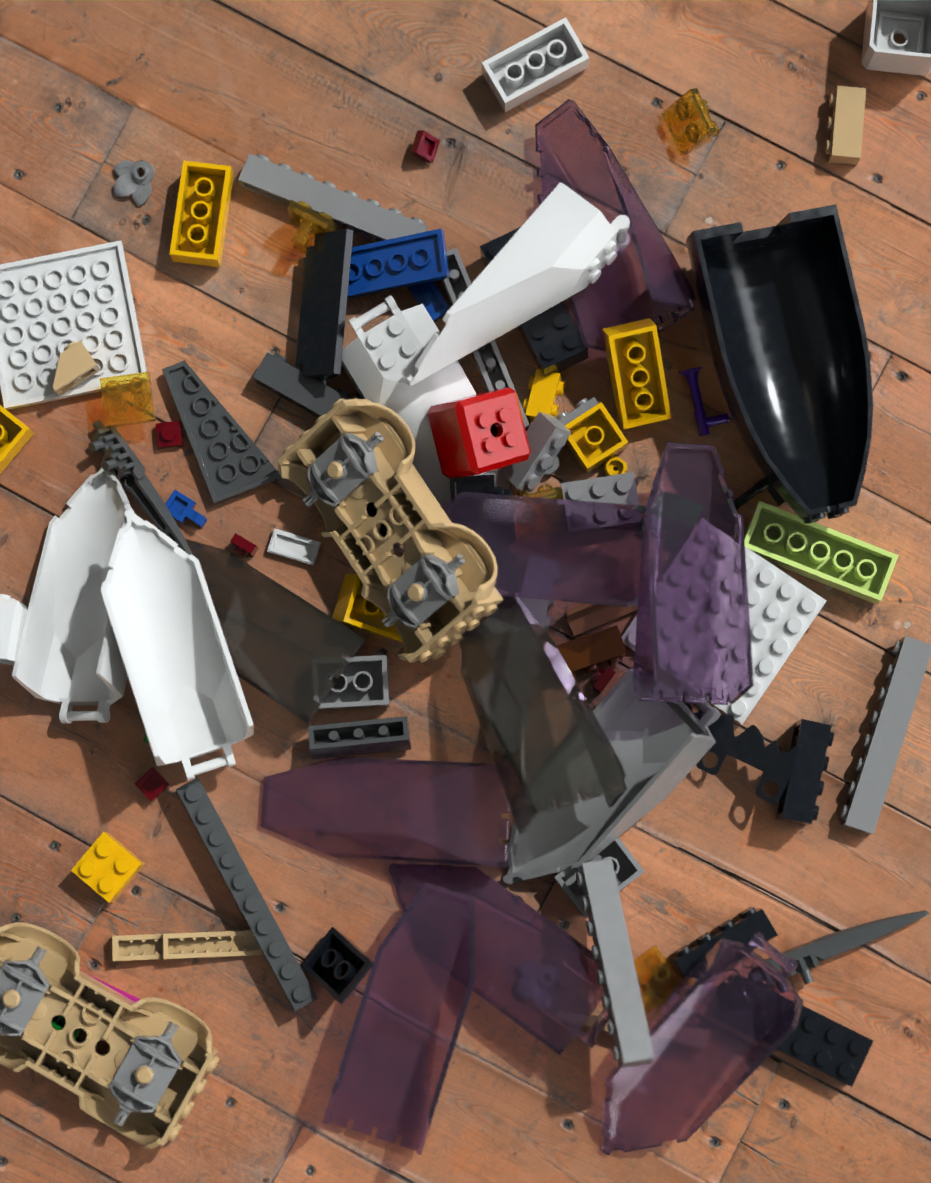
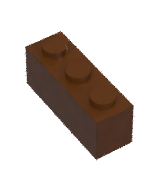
M617 625L546 650L555 678H562V681L576 677L575 672L585 670L586 673L600 669L599 664L608 662L609 665L622 662V657L627 654Z

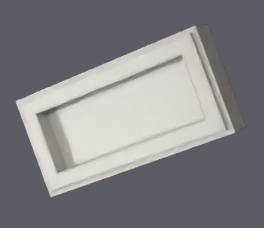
M274 528L267 552L315 566L321 542Z

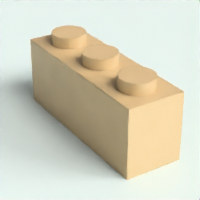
M837 86L834 94H830L829 108H833L832 117H828L827 131H831L830 140H826L825 154H829L828 163L858 164L861 158L866 88Z

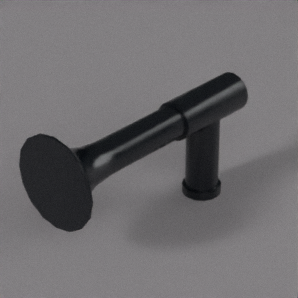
M763 477L735 500L726 504L716 502V507L721 516L728 523H732V515L735 511L766 489L776 501L778 507L785 501L768 479Z

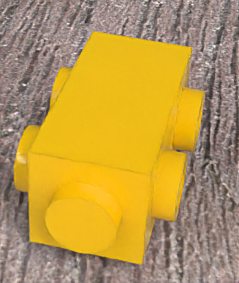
M536 369L535 376H530L528 389L531 390L529 399L525 398L523 410L530 424L539 411L557 417L559 405H556L557 398L562 396L565 386L560 373L554 372L544 377L541 369Z

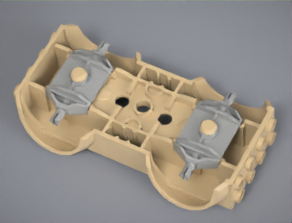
M339 399L331 406L332 409L327 414L320 416L315 421L316 424L311 429L304 431L299 436L300 439L295 444L288 446L283 451V455L277 460L279 463V474L282 478L292 481L307 495L303 501L306 502L305 504L308 507H311L314 503L325 523L326 531L321 533L322 536L333 537L363 582L362 597L374 603L386 615L382 619L386 627L390 628L392 624L395 626L405 648L404 653L398 655L399 658L409 663L416 661L423 663L430 658L436 660L446 653L445 649L449 645L452 646L461 641L463 633L479 626V620L482 617L493 614L498 609L497 605L503 601V598L495 588L498 569L496 558L482 537L473 530L450 521L412 464L416 444L414 436L404 420L393 410L382 404L371 402L369 399ZM370 502H373L377 508V514L374 517L369 516L367 513V505ZM382 523L385 524L387 527V534L385 537L382 536L380 533V526ZM396 543H400L404 547V554L401 557H397L393 552Z
M24 922L10 923L0 927V1064L14 1072H19L28 1066L80 1096L81 1110L146 1148L152 1149L159 1145L164 1146L168 1141L172 1143L182 1128V1125L179 1124L181 1118L185 1120L195 1105L191 1100L194 1096L198 1097L207 1083L204 1077L207 1073L211 1074L220 1060L217 1057L220 1050L213 1047L212 1033L209 1027L197 1015L174 1002L156 997H147L134 1002L80 971V957L74 947L60 936L45 928ZM56 1015H61L66 1020V1025L62 1030H56L52 1027L51 1021ZM77 1028L84 1029L87 1033V1038L83 1043L75 1041L73 1033ZM104 1040L109 1043L110 1051L108 1054L99 1055L96 1052L95 1046L98 1041Z

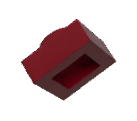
M417 130L410 153L426 163H433L440 140L424 130Z
M180 421L156 423L159 449L183 446Z
M236 533L230 541L235 546L233 550L243 557H246L247 554L254 557L258 550L255 544Z
M609 667L605 671L600 669L592 679L595 683L592 689L601 694L616 672Z
M154 767L150 768L134 783L150 802H153L170 786Z

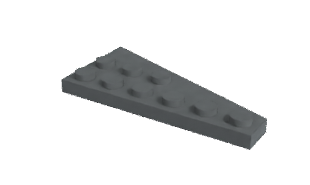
M185 360L162 369L214 504L282 479L275 467Z

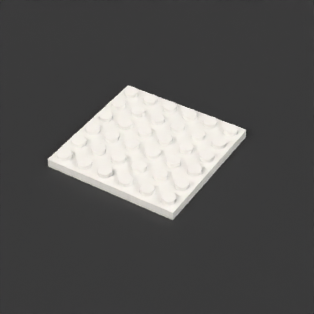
M121 240L0 264V388L6 410L149 382ZM82 341L100 370L59 396L53 389V383L60 353L64 352V348L68 344Z
M701 518L623 634L622 640L626 646L679 682L688 679L693 684V689L701 697L726 714L733 715L735 720L743 724L827 600L704 518Z

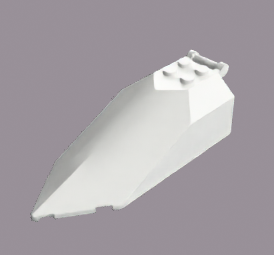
M559 183L447 311L442 319L447 324L440 335L437 333L433 334L405 383L410 387L580 292L590 282L592 284L595 283L601 275L602 268L606 264L610 265L615 260L616 252L620 248L628 247L630 244V237L627 234V230L630 227L629 218L625 215H619L610 224L600 210L565 184Z
M390 295L384 299L385 302L358 318L354 316L348 320L357 338L343 349L341 366L362 399H369L371 402L382 404L393 410L409 426L416 444L412 464L444 512L452 518L450 479L441 472L427 413L431 406L475 395L476 392L458 360L411 387L405 383L433 334L437 333L440 335L441 333L423 304L400 311L395 300ZM389 310L394 316L364 333L361 328L362 326ZM491 425L490 432H491L492 436L494 437V433H493V429H492V425ZM502 468L477 474L494 475L495 487L510 489V481L500 472Z
M101 462V469L96 474L90 475L66 502L69 507L59 518L54 516L49 522L12 672V678L35 698L61 704L59 719L62 724H70L72 721L108 723L110 720V705L123 697L128 677L102 597L101 587L108 573V564L119 529H121L124 521V513L126 510H132L120 481L116 478L115 471H105L102 468L103 462ZM98 705L97 711H72L73 706Z
M126 510L121 529H119L108 564V573L101 587V593L156 765L162 766L182 762L188 780L194 779L195 775L226 765L229 767L234 766L236 762L230 746L254 735V725L199 560L192 554L189 555L179 548L175 541L150 522L144 521L137 516L134 510ZM220 749L224 751V756L191 766L190 759Z

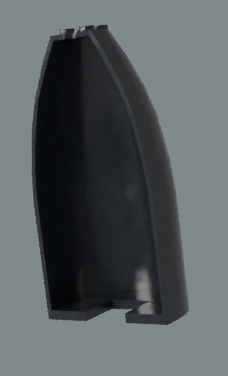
M836 204L788 213L776 226L743 232L742 223L738 222L693 231L687 237L686 245L712 359L723 395L744 444L759 469L783 500L800 519H803L804 524L817 522L819 519L826 518L825 515H827V519H833L850 513L849 509L857 505L867 466L872 435L873 394L865 325Z

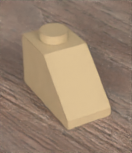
M82 341L68 344L64 348V352L60 353L53 383V389L59 396L100 370Z

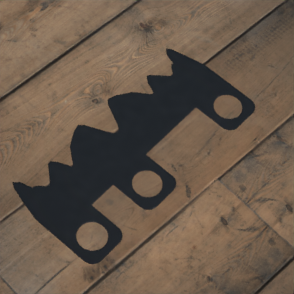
M686 697L683 702L692 710V706H690L691 700ZM701 710L694 713L699 719L705 715ZM720 715L708 727L716 741L708 752H713L717 755L718 763L713 768H707L703 765L702 757L696 764L697 768L715 775L719 772L726 755L734 757L764 772L756 789V795L769 803H778L794 771L798 745L794 746L790 752L787 751L781 754L777 741H773L765 747L763 735L755 725H751L740 735L735 736L733 715ZM768 781H774L778 785V793L774 797H767L763 793V785Z

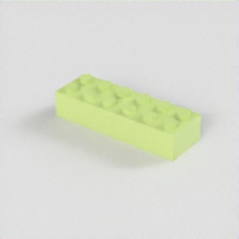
M759 501L756 505L741 543L772 564L873 604L881 602L899 556L818 523L804 524L803 519H800L799 516Z

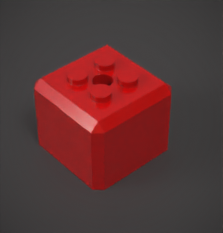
M510 387L431 406L427 413L441 472L448 479L477 475L526 461L531 454L517 392ZM491 425H492L494 437L492 436V434H491V432H490Z

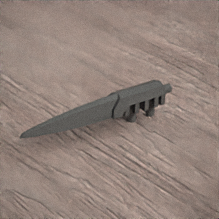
M101 420L96 421L93 427L97 432L91 439L92 442L89 443V450L91 452H105L102 468L105 471L117 470L119 472L116 476L118 481L124 479V488L128 493L131 492L155 526L175 541L179 548L191 555L192 552L178 525L146 476L145 467L115 426L105 427Z
M927 911L897 915L823 936L762 960V969L752 972L751 975L755 982L765 978L768 985L777 982L780 992L783 994L790 991L786 978L800 973L805 985L811 983L814 980L809 969L819 966V960L824 961L911 924L929 915Z

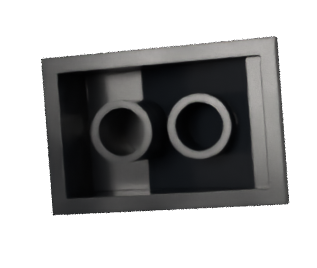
M332 927L301 967L339 1003L343 1004L374 963L356 944Z

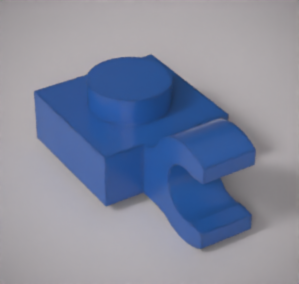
M176 489L165 503L172 517L182 524L188 518L203 528L207 522L205 516L193 510L197 503Z

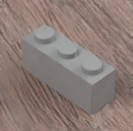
M540 411L526 431L531 450L528 460L505 466L500 471L516 488L533 492L539 485L543 475L552 465L556 455L565 445L566 440L571 434V431L555 416Z

